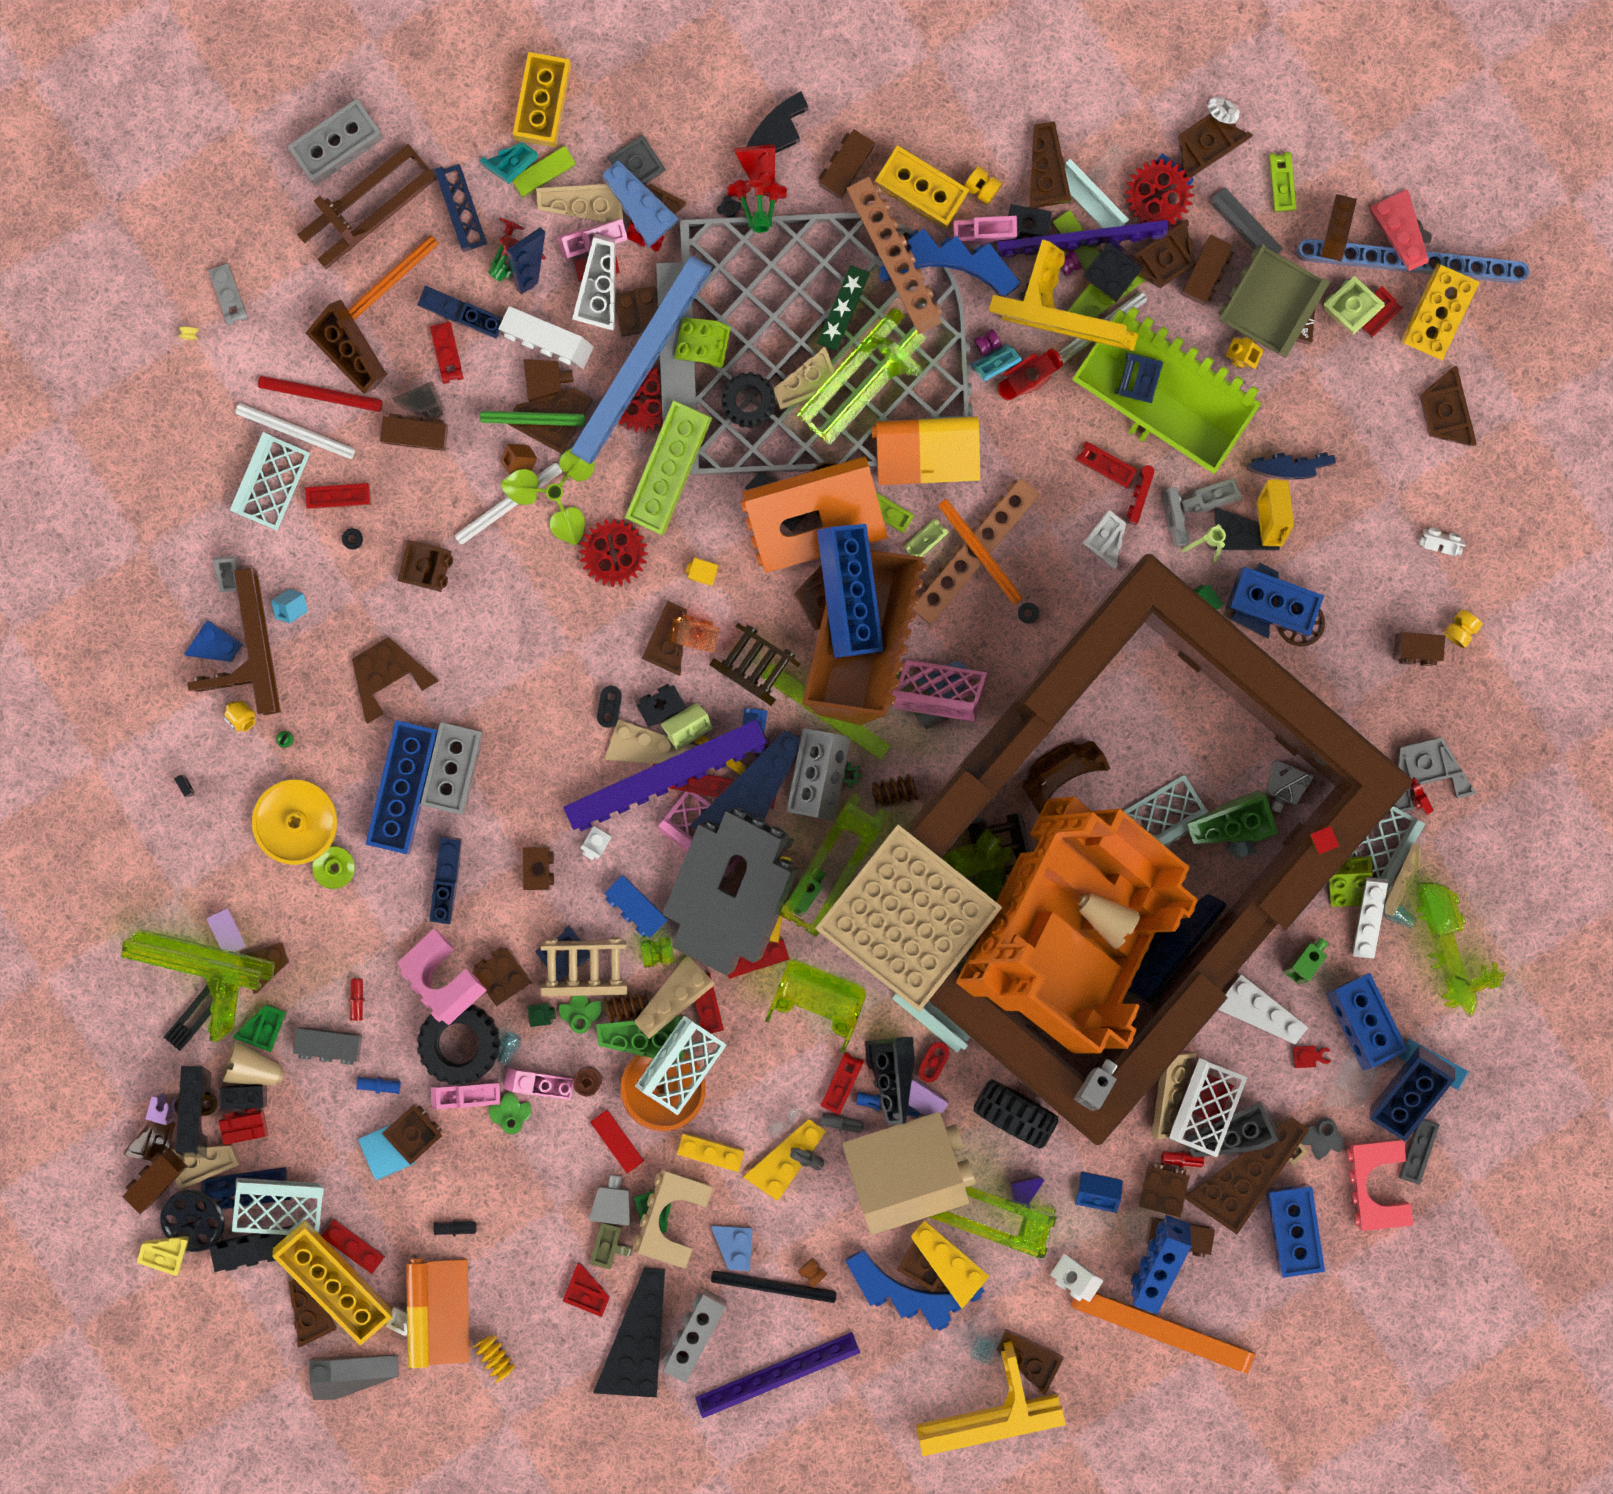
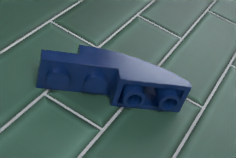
M426 285L417 303V306L433 312L437 316L497 339L500 332L498 328L503 318Z
M1328 452L1316 454L1315 459L1307 460V457L1294 459L1295 463H1292L1291 455L1285 456V453H1278L1272 455V459L1264 460V457L1251 459L1252 463L1247 465V470L1276 479H1307L1317 476L1316 468L1334 465L1336 460L1334 455L1328 456Z
M440 837L429 922L451 924L461 861V838Z

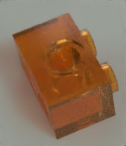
M682 615L681 618L674 617L668 642L714 653L720 628L713 626L714 622L701 619L700 623L695 622L694 617ZM693 628L697 629V636L695 638L691 635Z

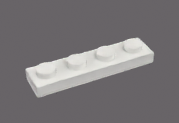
M1369 877L1365 879L1353 945V957H1375L1388 887L1387 879Z

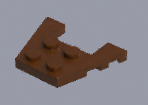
M822 565L794 593L814 631L820 630L826 606Z
M389 637L352 658L367 724L384 715L373 695L407 674L411 673L422 691L439 682L434 675Z

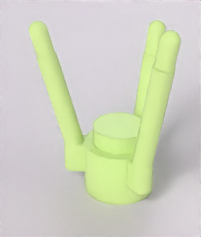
M1219 524L1211 527L1206 535L1182 548L1181 551L1186 552L1203 542H1207L1210 546H1217L1213 562L1216 563L1222 548L1225 546L1223 542L1226 537L1225 531Z

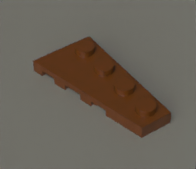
M1055 121L1034 124L1029 209L1070 203L1071 194Z

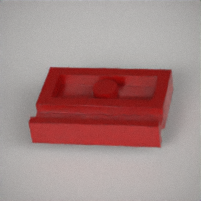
M1383 286L1374 294L1384 302L1385 307L1362 327L1371 338L1403 308Z
M1207 1074L1210 1084L1221 1080ZM1206 1080L1204 1081L1203 1087L1208 1085ZM1223 1082L1211 1086L1216 1098L1228 1093ZM1226 1082L1231 1092L1234 1085ZM1210 1088L1202 1090L1199 1094L1202 1104L1214 1099ZM1229 1096L1218 1100L1222 1111ZM1198 1100L1196 1102L1195 1107L1200 1105ZM1216 1102L1204 1106L1209 1118L1220 1113ZM1202 1107L1193 1111L1192 1114L1206 1119ZM1220 1116L1210 1121L1213 1123H1217L1220 1119Z

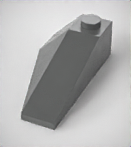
M1259 1102L1234 1114L1218 1155L1261 1150L1279 1141L1276 1124L1268 1106ZM1224 1120L1212 1125L1215 1132L1224 1128ZM1210 1126L1198 1131L1201 1138L1213 1133ZM1222 1132L1216 1134L1218 1139H1220ZM1194 1133L1185 1139L1186 1141L1193 1142L1199 1138L1197 1133ZM1213 1135L1203 1140L1206 1149L1215 1152L1218 1144L1215 1136ZM1201 1142L1195 1143L1196 1145H1199V1146L1202 1147ZM1189 1147L1194 1158L1212 1156Z
M398 1355L313 1357L309 1361L310 1386L313 1400H335L398 1377Z

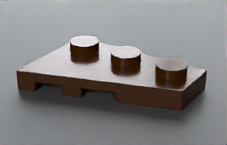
M295 1279L290 1280L288 1283L291 1304L294 1309V1325L298 1337L297 1346L299 1348L335 1331L337 1327L327 1311Z
M1005 1329L996 1350L1001 1354V1351H1005L1003 1343L1012 1341L1018 1369L1045 1396L1064 1356Z

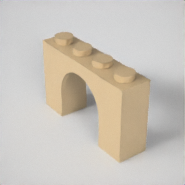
M661 1170V1173H658L654 1180V1185L656 1186L654 1193L650 1194L647 1201V1206H649L647 1214L642 1216L640 1222L642 1227L640 1235H636L634 1239V1251L638 1254L686 1269L693 1248L666 1239L659 1228V1216L667 1204L676 1200H685L707 1207L713 1187Z

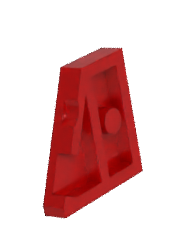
M773 144L734 148V153L750 181L771 180V183L775 182V146Z
M578 1262L562 1302L602 1317L610 1295L588 1270Z

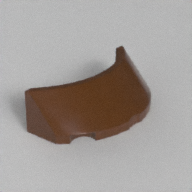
M1086 741V743L1078 745L1070 742L1052 749V751L1039 758L1030 768V775L1023 782L1022 787L1040 814L1047 799L1069 780L1085 773L1108 771L1111 768L1104 753L1094 741Z

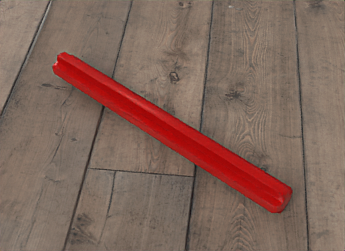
M260 376L258 380V387L261 389L375 412H381L383 401L380 399L266 376Z

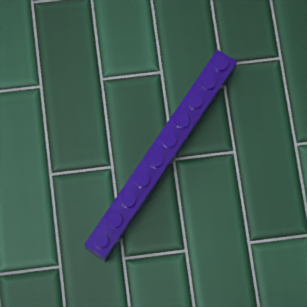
M756 719L570 803L563 808L573 830L579 828L581 832L592 827L591 822L599 820V823L610 819L611 813L618 811V814L630 810L629 805L637 802L639 806L650 801L648 797L653 794L659 797L668 793L667 788L673 785L676 788L688 784L687 779L693 776L696 780L708 775L706 771L713 767L717 771L726 767L725 762L731 759L737 762L746 758L745 753L751 750L753 753H757L765 749L764 744L769 742L759 720Z

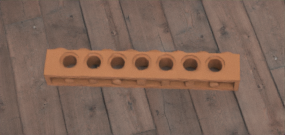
M867 177L847 187V191L918 334L941 324L939 316L943 313L937 302L932 303L930 298L934 297L929 285L924 287L922 280L925 279L920 267L915 269L913 265L916 262L911 250L906 251L904 247L908 245L902 233L898 235L896 229L899 226L894 216L889 217L887 212L891 210L885 199L881 201L879 195L882 192L877 182L872 183L870 177ZM874 201L871 205H866L868 202ZM883 218L881 221L875 222L876 219ZM886 235H891L890 238L883 239ZM895 252H900L899 255L892 256ZM909 269L908 272L900 274L902 270ZM917 286L916 290L909 291L911 287ZM926 304L924 308H918L919 305Z
M1022 478L1018 482L1015 480L1011 482L1006 488L1009 491L1004 498L1000 496L992 505L995 509L991 514L986 512L979 522L982 525L977 531L974 528L972 529V532L989 554L993 552L1040 495ZM1013 496L1019 498L1020 506L1012 507L1009 504V498ZM997 513H1004L1007 521L1000 524L995 520V515ZM990 529L993 532V538L985 540L982 537V531ZM967 543L963 547L959 544L952 553L954 558L951 562L945 561L938 569L941 572L936 579L932 577L924 586L927 588L923 595L917 594L919 602L912 607V611L929 625L936 620L982 565L977 556H971L968 553L969 546ZM962 561L966 565V570L961 573L957 572L954 564ZM945 577L950 578L953 583L952 587L949 589L943 588L941 586V579ZM929 594H936L938 596L939 602L936 605L928 603L927 596Z

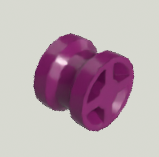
M1074 250L1068 252L1061 267L1065 276L1070 275L1074 270L1079 271L1082 269Z

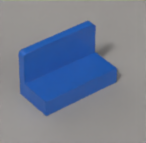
M1081 1172L1075 1205L1117 1213L1121 1202L1123 1181Z

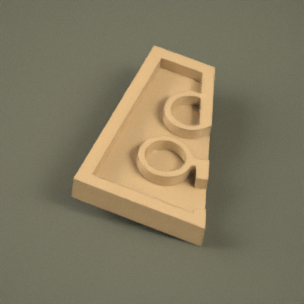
M826 347L822 348L815 356L806 361L804 365L773 389L781 410L840 387Z
M1416 843L1412 844L1401 871L1393 882L1391 893L1388 892L1385 897V913L1390 916H1394L1421 865V846Z

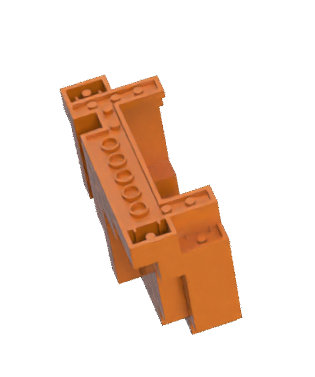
M1075 796L1047 799L1030 833V836L1038 841L1034 852L1020 853L996 901L1002 906V909L977 939L956 983L973 997H988L1005 1011H1020L1072 1053H1101L1104 1048L1128 1049L1137 1030L1131 1024L1136 1018V1013L1140 1006L1138 1004H1123V999L1132 985V980L1140 968L1141 961L1149 949V944L1156 932H1175L1180 925L1181 918H1190L1195 910L1198 899L1181 886L1186 878L1189 866L1120 808L1092 811ZM1091 892L1134 909L1139 913L1140 919L1131 935L1127 934L1123 938L1126 941L1119 948L1114 949L1078 911L1079 905L1077 903L1083 894L1087 895Z

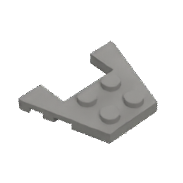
M1442 737L1399 747L1397 766L1410 776L1411 779L1415 777L1417 782L1423 785L1451 778L1457 799L1476 794L1475 789L1471 786ZM1409 788L1394 805V807L1403 812L1414 810Z

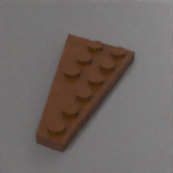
M1293 1117L1289 1118L1277 1127L1279 1141L1261 1150L1244 1152L1190 1192L1185 1199L1238 1235L1310 1129Z

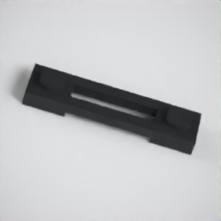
M218 971L163 1038L181 1051L235 984ZM211 993V995L215 996V999L194 1025L188 1029L183 1024L206 996Z

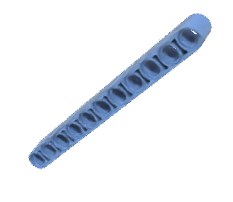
M1305 239L1296 250L1298 258L1307 262L1432 275L1434 268L1430 267L1429 259H1434L1437 263L1450 269L1451 261L1458 263L1459 270L1457 272L1475 280L1517 284L1529 275L1528 265L1521 261L1427 252L1428 263L1409 271L1395 249L1390 247L1347 243L1345 250L1352 251L1354 258L1350 260L1343 255L1342 262L1321 257L1324 240ZM1302 246H1309L1312 254H1304ZM1367 252L1374 254V262L1366 259L1365 254ZM1387 255H1393L1396 263L1390 264L1387 261ZM1471 264H1477L1480 272L1474 273L1471 269ZM1493 266H1498L1500 268V275H1495L1493 273ZM1514 268H1518L1521 270V278H1518L1513 274Z
M694 255L689 258L574 444L571 451L572 454L588 464H591L596 459L709 276L712 266Z

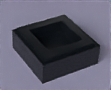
M179 775L174 778L184 797L194 794L195 791L186 775Z

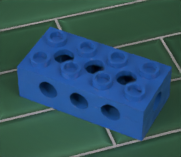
M1241 567L1238 570L1226 608L1293 633L1310 636L1324 595L1250 568ZM1253 589L1258 592L1257 600H1254L1251 596ZM1273 596L1278 599L1277 607H1274L1271 603ZM1293 603L1296 604L1298 607V612L1296 614H1293V612L1291 611V606Z
M1371 973L1361 975L1325 993L1362 1070L1372 1069L1408 1051Z
M1310 1184L1269 1189L1267 1191L1279 1275L1282 1278L1325 1272L1312 1186ZM1291 1205L1297 1206L1294 1214H1288V1208ZM1300 1226V1232L1297 1235H1292V1228ZM1298 1247H1303V1253L1300 1256H1295V1250Z
M1168 1215L1165 1216L1163 1222L1160 1221L1158 1223L1156 1236L1149 1241L1148 1252L1140 1260L1138 1273L1134 1272L1131 1278L1133 1306L1158 1314L1192 1247L1190 1223Z

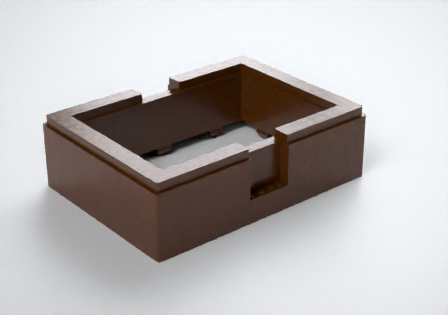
M1152 554L1144 555L1126 571L904 828L941 858L1144 622L1179 652L1177 656L1197 673L1202 671L1272 731L1276 735L1274 739L1293 756H1296V754L1301 756L1335 786L1312 815L1303 824L1298 823L1282 842L1284 846L1224 917L1219 921L1217 919L1199 940L1201 942L1199 946L1134 1019L1131 1025L1137 1030L1128 1049L1110 1048L1093 1067V1069L1101 1068L1106 1059L1117 1065L1116 1070L1112 1074L1117 1080L1100 1109L1091 1111L1074 1100L1090 1072L1084 1077L1047 1045L1049 1041L1029 1024L1025 1026L1012 1013L1005 1011L988 997H973L956 983L962 971L957 966L929 999L935 1007L1095 1145L1103 1144L1228 999L1226 994L1221 991L1222 988L1275 928L1286 931L1412 785L1410 776ZM1331 826L1339 847L1319 855L1310 834ZM1098 1078V1084L1102 1086V1081Z

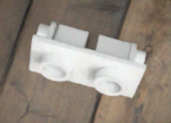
M1430 527L1429 530L1423 528L1422 531L1425 537H1421L1419 545H1422L1423 548L1438 551L1441 544L1443 545L1441 553L1455 557L1457 555L1461 556L1463 547L1466 546L1461 535L1456 533L1443 534L1441 530Z

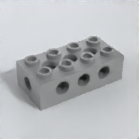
M355 99L287 147L311 182L316 186L385 138L359 100ZM358 127L356 133L349 134L351 128ZM335 139H341L337 146H332V142ZM317 151H323L321 157L314 158Z
M440 722L420 805L465 815L484 732ZM456 742L462 744V751L459 754H455L452 749ZM450 763L457 765V772L453 775L448 772ZM447 783L452 786V793L450 795L443 793V786Z
M803 728L787 812L835 821L851 737Z
M704 1289L703 1293H697L692 1305L694 1307L693 1312H687L682 1324L684 1327L683 1331H677L672 1343L674 1346L673 1350L668 1349L663 1358V1372L684 1383L687 1382L726 1308L727 1300ZM703 1312L706 1313L709 1317L707 1319H701L698 1316V1314ZM696 1332L699 1336L692 1338L688 1333ZM686 1351L688 1356L682 1357L678 1352Z

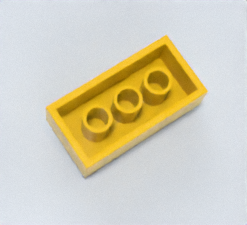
M528 52L513 130V137L516 141L557 147L572 67L570 59Z

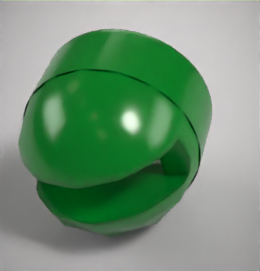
M281 731L276 737V742L280 747L288 748L293 744L294 737L288 731ZM287 734L288 736L284 744H281L284 735Z

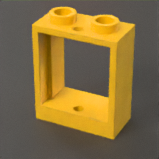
M1280 479L1267 480L1257 500L1262 546H1283L1294 527L1289 481Z

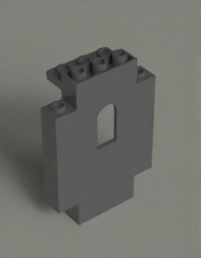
M738 807L725 812L720 827L719 824L713 821H705L698 824L663 912L664 916L681 924L672 947L726 976L735 971L740 956L753 963L762 959L799 869L793 866L791 861L780 859L783 851L792 847L794 840L781 828L771 827L763 819L752 817L744 809ZM733 855H740L747 862V871L738 893L734 897L719 889L731 857Z

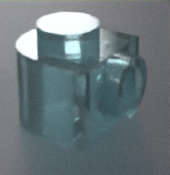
M1239 841L1227 844L1230 856H1234L1235 859H1240L1257 852L1253 841Z

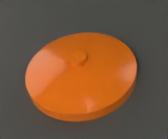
M685 1053L684 1059L689 1058V1055ZM636 1055L626 1066L620 1083L621 1100L629 1116L639 1125L658 1132L677 1130L691 1122L700 1111L705 1099V1079L703 1078L677 1115L635 1087L654 1059ZM694 1061L695 1071L701 1070L696 1061ZM690 1063L680 1065L681 1074L691 1072ZM676 1066L670 1067L667 1070V1078L677 1076ZM692 1077L682 1079L683 1088L690 1087ZM678 1080L668 1083L669 1092L679 1090ZM664 1084L657 1085L652 1093L655 1095L664 1094ZM679 1094L669 1097L670 1105L676 1107L680 1101Z

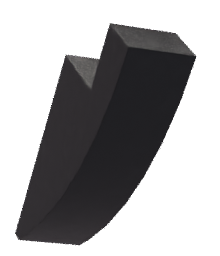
M800 91L789 97L773 109L756 128L746 147L773 144L776 154L799 143L800 137L791 118L808 111V104L802 92Z

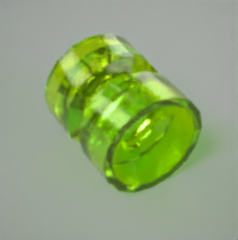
M670 936L658 938L657 942H654L653 939L640 941L644 968L657 966L659 962L662 965L674 963Z

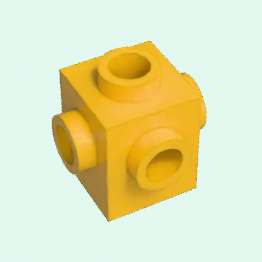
M1233 337L1225 357L1232 361L1231 365L1239 369H1243V367L1256 369L1264 350L1248 337H1243L1242 339Z

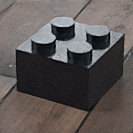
M1110 238L1085 270L1083 277L1117 302L1141 272L1144 263Z

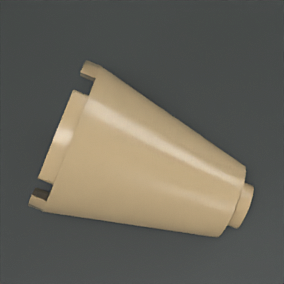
M1091 892L1087 895L1083 894L1077 903L1079 905L1078 911L1114 949L1119 948L1126 941L1123 938L1127 934L1131 935L1140 919V915H1138L1139 913L1136 910Z
M234 1042L223 1074V1082L276 1086L277 1082L281 1083L284 1071L281 1070L282 1066L241 1042Z

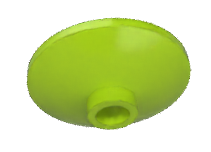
M330 847L321 857L313 861L312 871L320 885L328 889H338L346 886L352 880L355 873V863L350 853L345 849ZM337 864L339 867L338 871L333 872L331 865Z

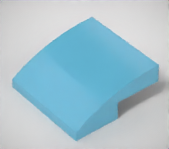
M1006 344L1002 348L973 362L971 366L978 377L986 381L1021 362L1022 359L1014 348Z
M390 1125L358 1139L376 1181L411 1166L382 1135Z

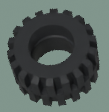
M744 372L739 373L740 375L733 376L732 380L727 382L725 389H723L721 399L725 415L732 423L738 424L742 428L761 426L763 422L769 420L770 415L774 411L775 394L773 387L760 374L756 375L753 372L744 374ZM743 389H754L760 394L761 404L755 411L744 412L738 408L736 396Z

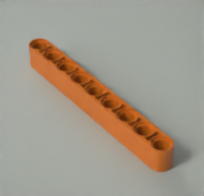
M1097 1292L1090 1302L1083 1298L1081 1301L1073 1298L1071 1307L1246 1374L1249 1373L1256 1354L1250 1350H1243L1242 1347L1232 1343L1222 1342L1221 1339L1211 1335L1206 1336L1202 1334L1203 1332L1190 1327L1187 1329L1182 1324L1174 1321H1166L1162 1319L1163 1317L1153 1313H1145L1137 1307L1124 1305L1123 1302L1110 1297L1108 1299Z

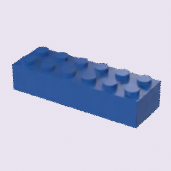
M867 525L836 526L817 530L834 658L884 652Z
M395 720L365 845L410 854L438 730Z

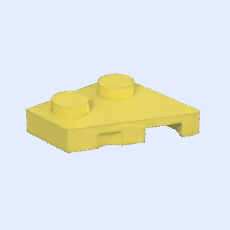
M183 1236L144 1241L141 1245L137 1263L178 1276L189 1237Z

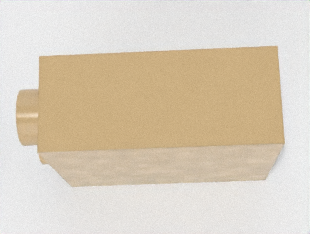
M940 1112L842 1143L871 1235L970 1204L965 1187L976 1184L968 1159L956 1162L953 1152L964 1149L957 1124L945 1127Z

